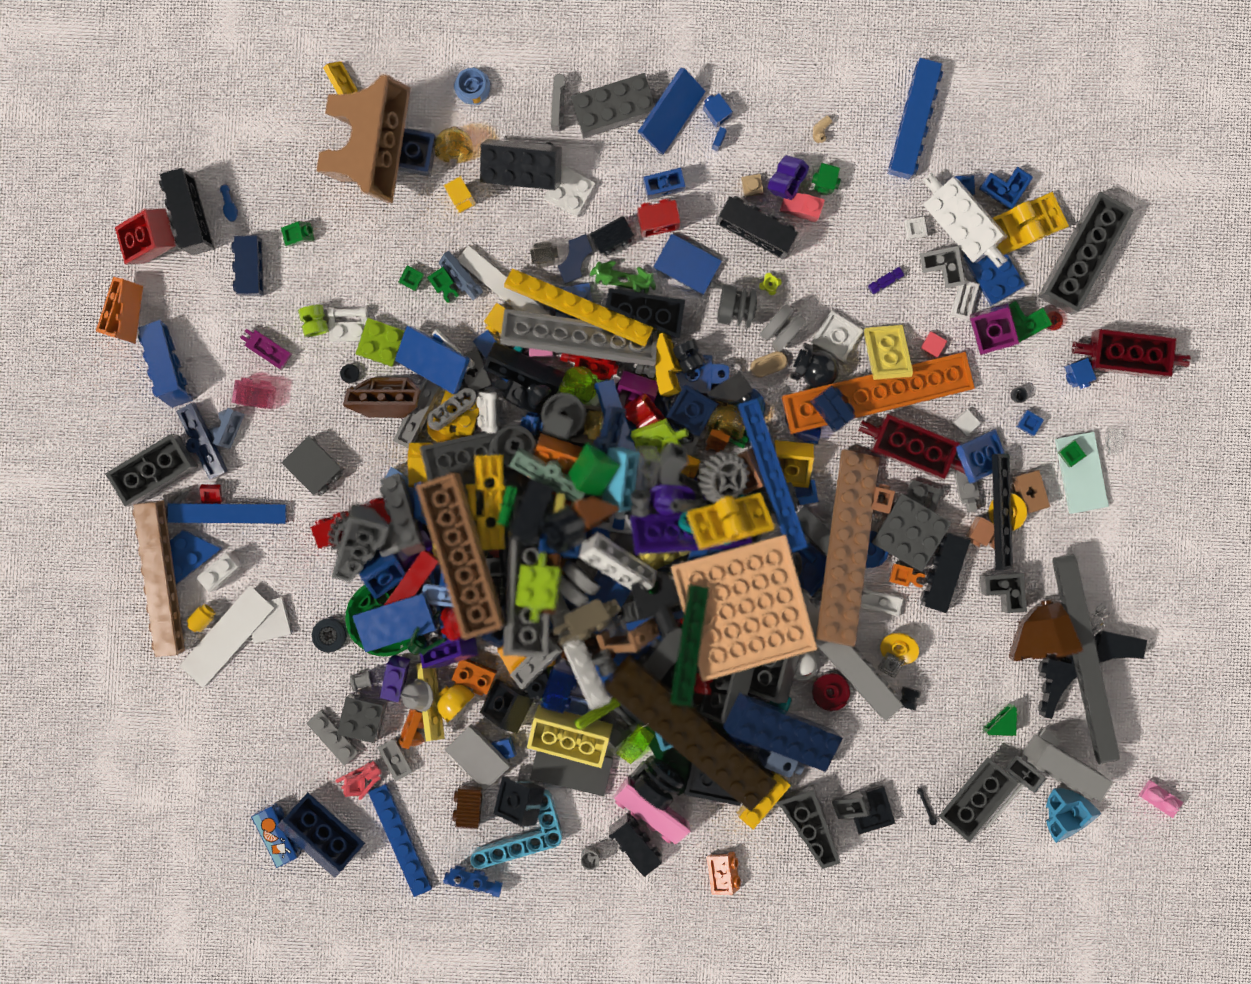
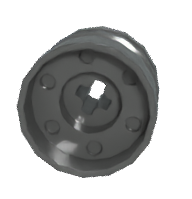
M724 283L720 297L717 323L730 325L733 317H736L737 326L740 327L743 318L745 319V328H750L757 308L756 288L751 287L749 296H747V286L743 287L741 294H737L736 285Z

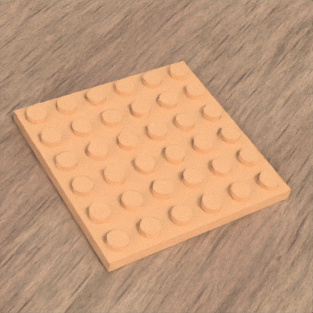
M786 535L671 566L683 613L685 611L688 585L709 587L698 659V668L702 681L817 650Z

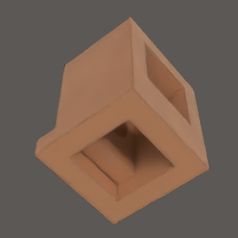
M879 484V487H875L872 510L890 514L895 491L890 490L891 486ZM879 495H883L884 500L882 502L878 501Z

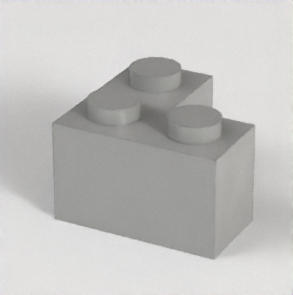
M959 246L919 254L922 273L942 270L945 288L965 285Z

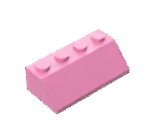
M627 776L615 792V803L619 807L629 809L631 811L630 814L635 819L645 821L646 826L653 832L657 830L661 833V837L666 842H673L676 845L689 834V821L670 807L662 811L652 806L637 793L633 786L635 781Z

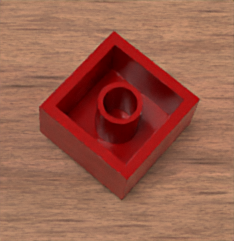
M670 198L660 200L658 204L652 205L651 202L641 204V207L637 208V218L642 238L679 230L680 218L676 200L671 201Z

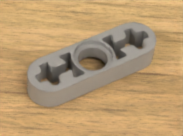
M470 388L462 389L431 411L428 415L429 427L433 430H440L475 405L476 393ZM464 396H466V397L471 396V400H470V401H469L468 399H465V400H464ZM454 405L458 410L455 413H450L447 411V407ZM434 417H435L436 419H439V418H440V422H439V423H438L437 421L433 422V418H434Z

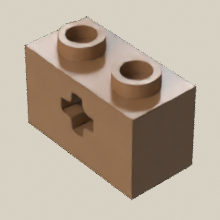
M1033 470L1012 477V489L1025 502L1027 514L1050 507L1039 470ZM1029 489H1031L1032 493L1027 495L1026 492H1028Z

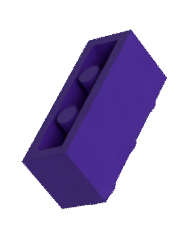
M473 636L467 639L461 637L455 641H450L449 639L429 650L425 655L420 653L422 668H441L477 656L476 637Z

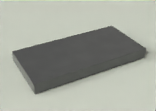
M536 751L530 779L605 796L613 758L605 756L602 768Z

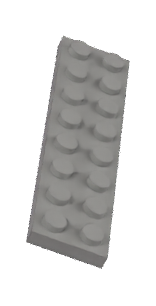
M504 309L500 344L655 366L657 331L652 332L644 347L583 320Z

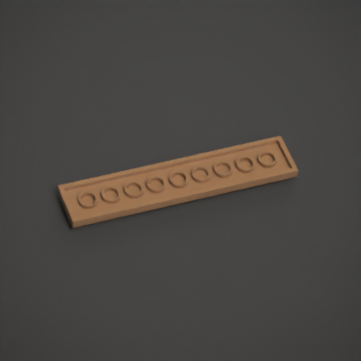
M845 449L841 451L816 640L851 647L856 645L873 514L871 507L877 483L880 457Z

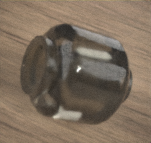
M551 241L534 243L533 248L530 249L532 264H536L538 268L553 266L555 258H559L557 246L553 247Z

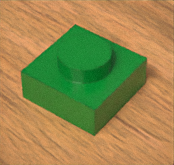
M407 265L398 283L417 292L425 275Z
M1075 440L1058 451V454L1068 467L1074 466L1086 457V454Z

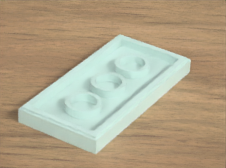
M1089 432L1055 439L1069 514L1109 507L1095 433ZM1075 440L1086 454V457L1074 466L1068 467L1058 454V451Z

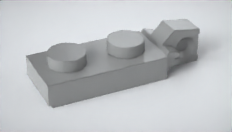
M954 470L958 497L961 503L966 504L967 513L976 512V501H979L977 481L969 483L964 473Z

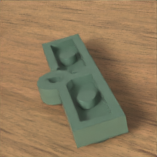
M519 448L509 465L529 478L552 487L554 492L565 494L564 498L573 503L585 495V493L578 492L570 477L561 472L562 466L557 461L546 463Z

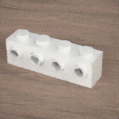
M598 532L582 543L579 557L630 590L631 585L636 582L645 591L655 586L657 576L655 569Z

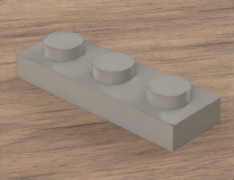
M548 636L547 657H527L510 675L520 689H526L562 650L554 639Z
M320 710L306 723L344 766L360 752L347 737L337 735L338 727L323 710Z

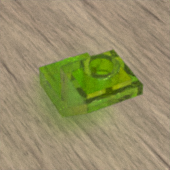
M638 723L629 738L622 742L615 754L632 764L644 752L655 735Z

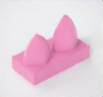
M1148 780L1138 795L1171 818H1174L1183 804L1181 800L1151 780Z

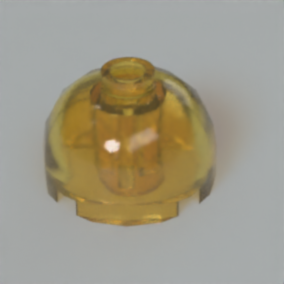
M458 127L444 129L435 140V156L439 160L450 163V159H458L456 163L470 160L473 153V143L470 135Z
M734 405L717 407L706 424V427L709 426V432H711L712 428L721 430L730 437H733L732 440H739L744 436L745 426L740 411Z

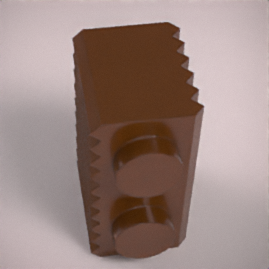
M460 785L458 790H455L454 802H457V809L453 810L452 821L456 822L455 827L479 828L482 787Z

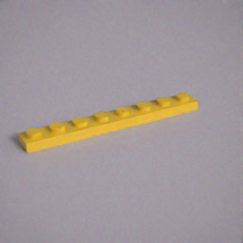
M513 268L504 283V287L644 347L653 332V327Z

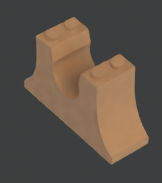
M380 75L373 84L359 92L328 94L325 114L350 125L351 136L348 143L342 149L335 151L328 149L319 152L316 171L340 182H356L362 193L385 203H393L411 88L388 75Z

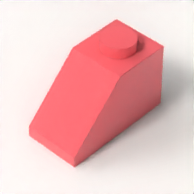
M797 193L792 200L783 199L780 212L816 223L820 217L825 200L808 194Z

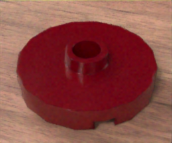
M832 672L819 676L813 683L811 690L813 700L817 706L830 712L843 708L851 694L850 686L846 679ZM833 688V694L829 695L827 693L828 689Z

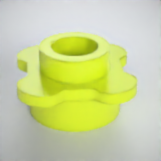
M766 273L764 275L765 279L759 284L760 290L767 291L772 296L776 294V289L781 285L782 281L780 278L772 276L771 273Z

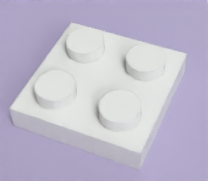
M561 165V185L555 191L548 190L544 200L577 218L596 184L566 166Z

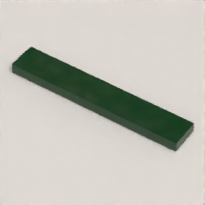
M688 585L671 704L690 707L692 705L709 587Z

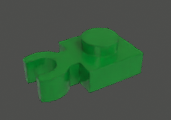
M444 266L427 277L437 293L444 292V300L447 303L450 302L448 298L449 293H453L456 298L459 296L457 290L450 287L454 281Z

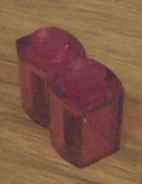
M241 377V381L235 380L231 403L273 410L276 387L271 386L272 382L260 380V384L252 383L253 379Z

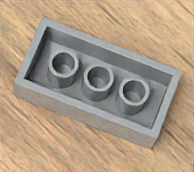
M1036 734L1033 735L1023 752L1028 757L1027 761L1034 765L1036 769L1043 773H1048L1053 779L1065 783L1067 787L1082 793L1084 797L1091 801L1095 798L1101 802L1113 784L1111 780L1099 771Z

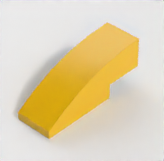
M661 333L659 334L656 346V379L660 395L670 397L681 392L676 373L681 372L682 369L679 365V360H677L672 350L674 345L671 336Z

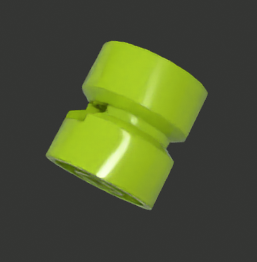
M310 305L298 309L300 321L304 322L302 325L304 337H314L329 332L327 322L323 320L325 316L323 305Z

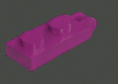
M246 328L244 332L250 335L248 339L241 335L240 338L246 342L244 346L282 370L292 354L257 330L251 332Z

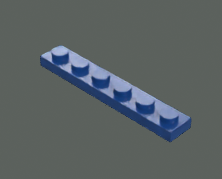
M387 783L369 790L368 794L413 896L416 897L432 890L433 887Z

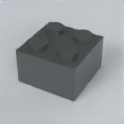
M350 693L345 698L337 735L375 743L379 739L387 702Z

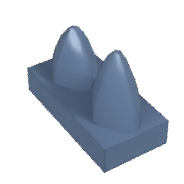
M230 408L220 411L218 413L221 421L220 426L208 429L214 440L213 444L231 449L245 414Z

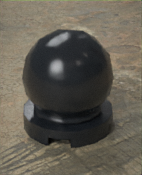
M804 343L803 347L805 350L800 349L793 365L796 368L795 374L791 373L790 378L799 381L803 377L808 385L815 388L833 384L839 374V364L835 356L821 350L813 352V346Z

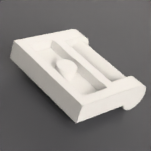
M362 306L359 309H335L334 307H329L327 310L329 342H359L368 318L367 306ZM361 316V322H336V317Z
M478 392L476 403L479 408L477 423L480 431L487 433L498 432L495 409L497 393Z

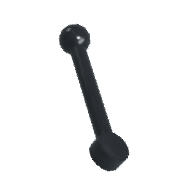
M918 788L917 794L920 795L929 816L928 821L931 825H935L937 820L932 816L924 796V789Z

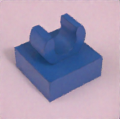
M974 175L954 177L964 185L972 196L975 195Z

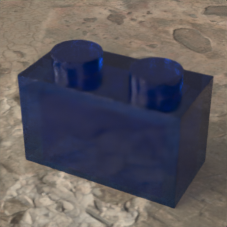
M552 666L540 702L541 707L564 713V710L568 709L571 703L570 692L571 690L574 691L578 680L575 679V674Z

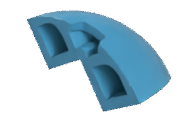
M1055 788L1049 795L1046 808H1049V819L1046 820L1047 826L1056 843L1079 832L1101 815V812L1089 800L1065 788Z

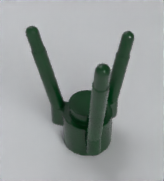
M437 611L433 616L435 621L441 614V611ZM416 627L410 641L406 645L409 652L413 655H419L420 653L425 655L429 650L444 643L446 638L426 647L427 640L424 637L425 634L417 636L420 627Z

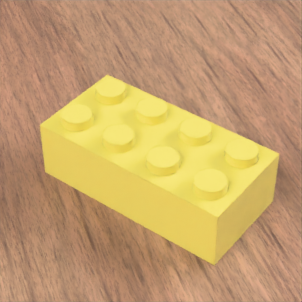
M538 704L527 748L602 768L613 724L596 720L585 728L578 729L575 725V720L580 718L581 715Z

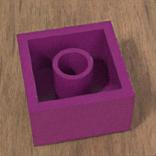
M1008 303L970 314V321L980 355L1019 344Z

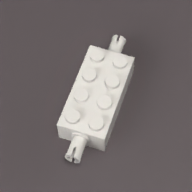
M933 173L927 175L928 178H924L923 183L933 192V196L923 204L973 263H978L983 257L988 256L997 268L1001 267L1002 263H1005L1008 259L996 247L1007 237L1005 232L957 178L952 177L945 185H942Z

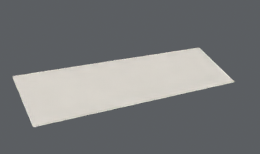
M249 586L185 658L180 667L204 688L270 614L274 607Z

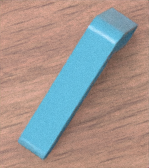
M546 789L544 791V796L547 797L548 802L541 804L538 816L541 829L476 848L470 859L472 866L482 869L559 846L563 833L550 791ZM550 814L553 816V820L547 822L543 816ZM556 833L558 834L559 838L557 840H551L549 838V834ZM537 838L540 840V844L533 845L530 840ZM515 843L520 844L522 849L516 851L512 848V845ZM501 849L503 855L496 856L494 850ZM481 854L484 856L485 860L478 861L475 858V855Z

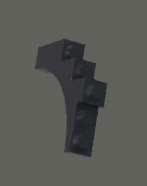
M1098 629L1093 633L1099 663L1118 658L1144 659L1147 640ZM1073 655L1065 656L1066 662L1051 658H1043L1040 661L1038 667L1039 676L1046 678V681L1042 685L1043 698L1038 704L1039 715L1052 719L1063 692L1077 677Z

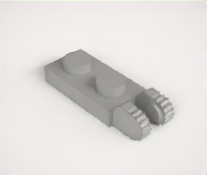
M562 73L555 74L553 80L552 131H560V125L564 123V113H560L561 106L565 104V94L561 93L566 88L565 76Z

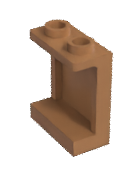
M655 618L648 619L630 631L627 630L625 619H622L613 628L609 629L608 627L597 634L596 638L601 651L608 649L610 653L637 652L660 636ZM621 625L623 635L612 636L610 631Z

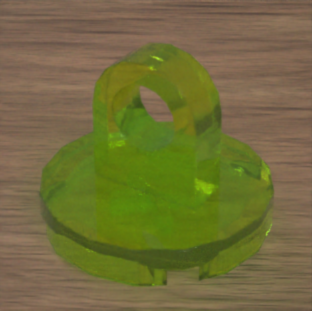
M576 366L570 368L565 373L563 382L560 385V392L571 394L585 404L596 396L594 384L597 382L592 376L593 373L588 368Z

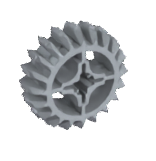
M719 452L716 453V456H710V462L704 461L706 467L700 468L703 474L698 477L702 479L699 485L702 487L701 492L705 494L706 499L716 503L721 498L733 496L734 499H738V495H744L742 490L747 488L745 483L750 480L746 476L750 472L746 470L748 465L743 462L741 457L734 453Z

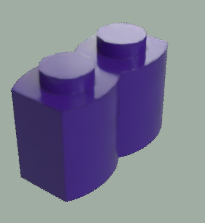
M785 155L778 164L777 172L770 178L767 189L773 195L792 200L799 190L800 183L808 174V164L802 159Z

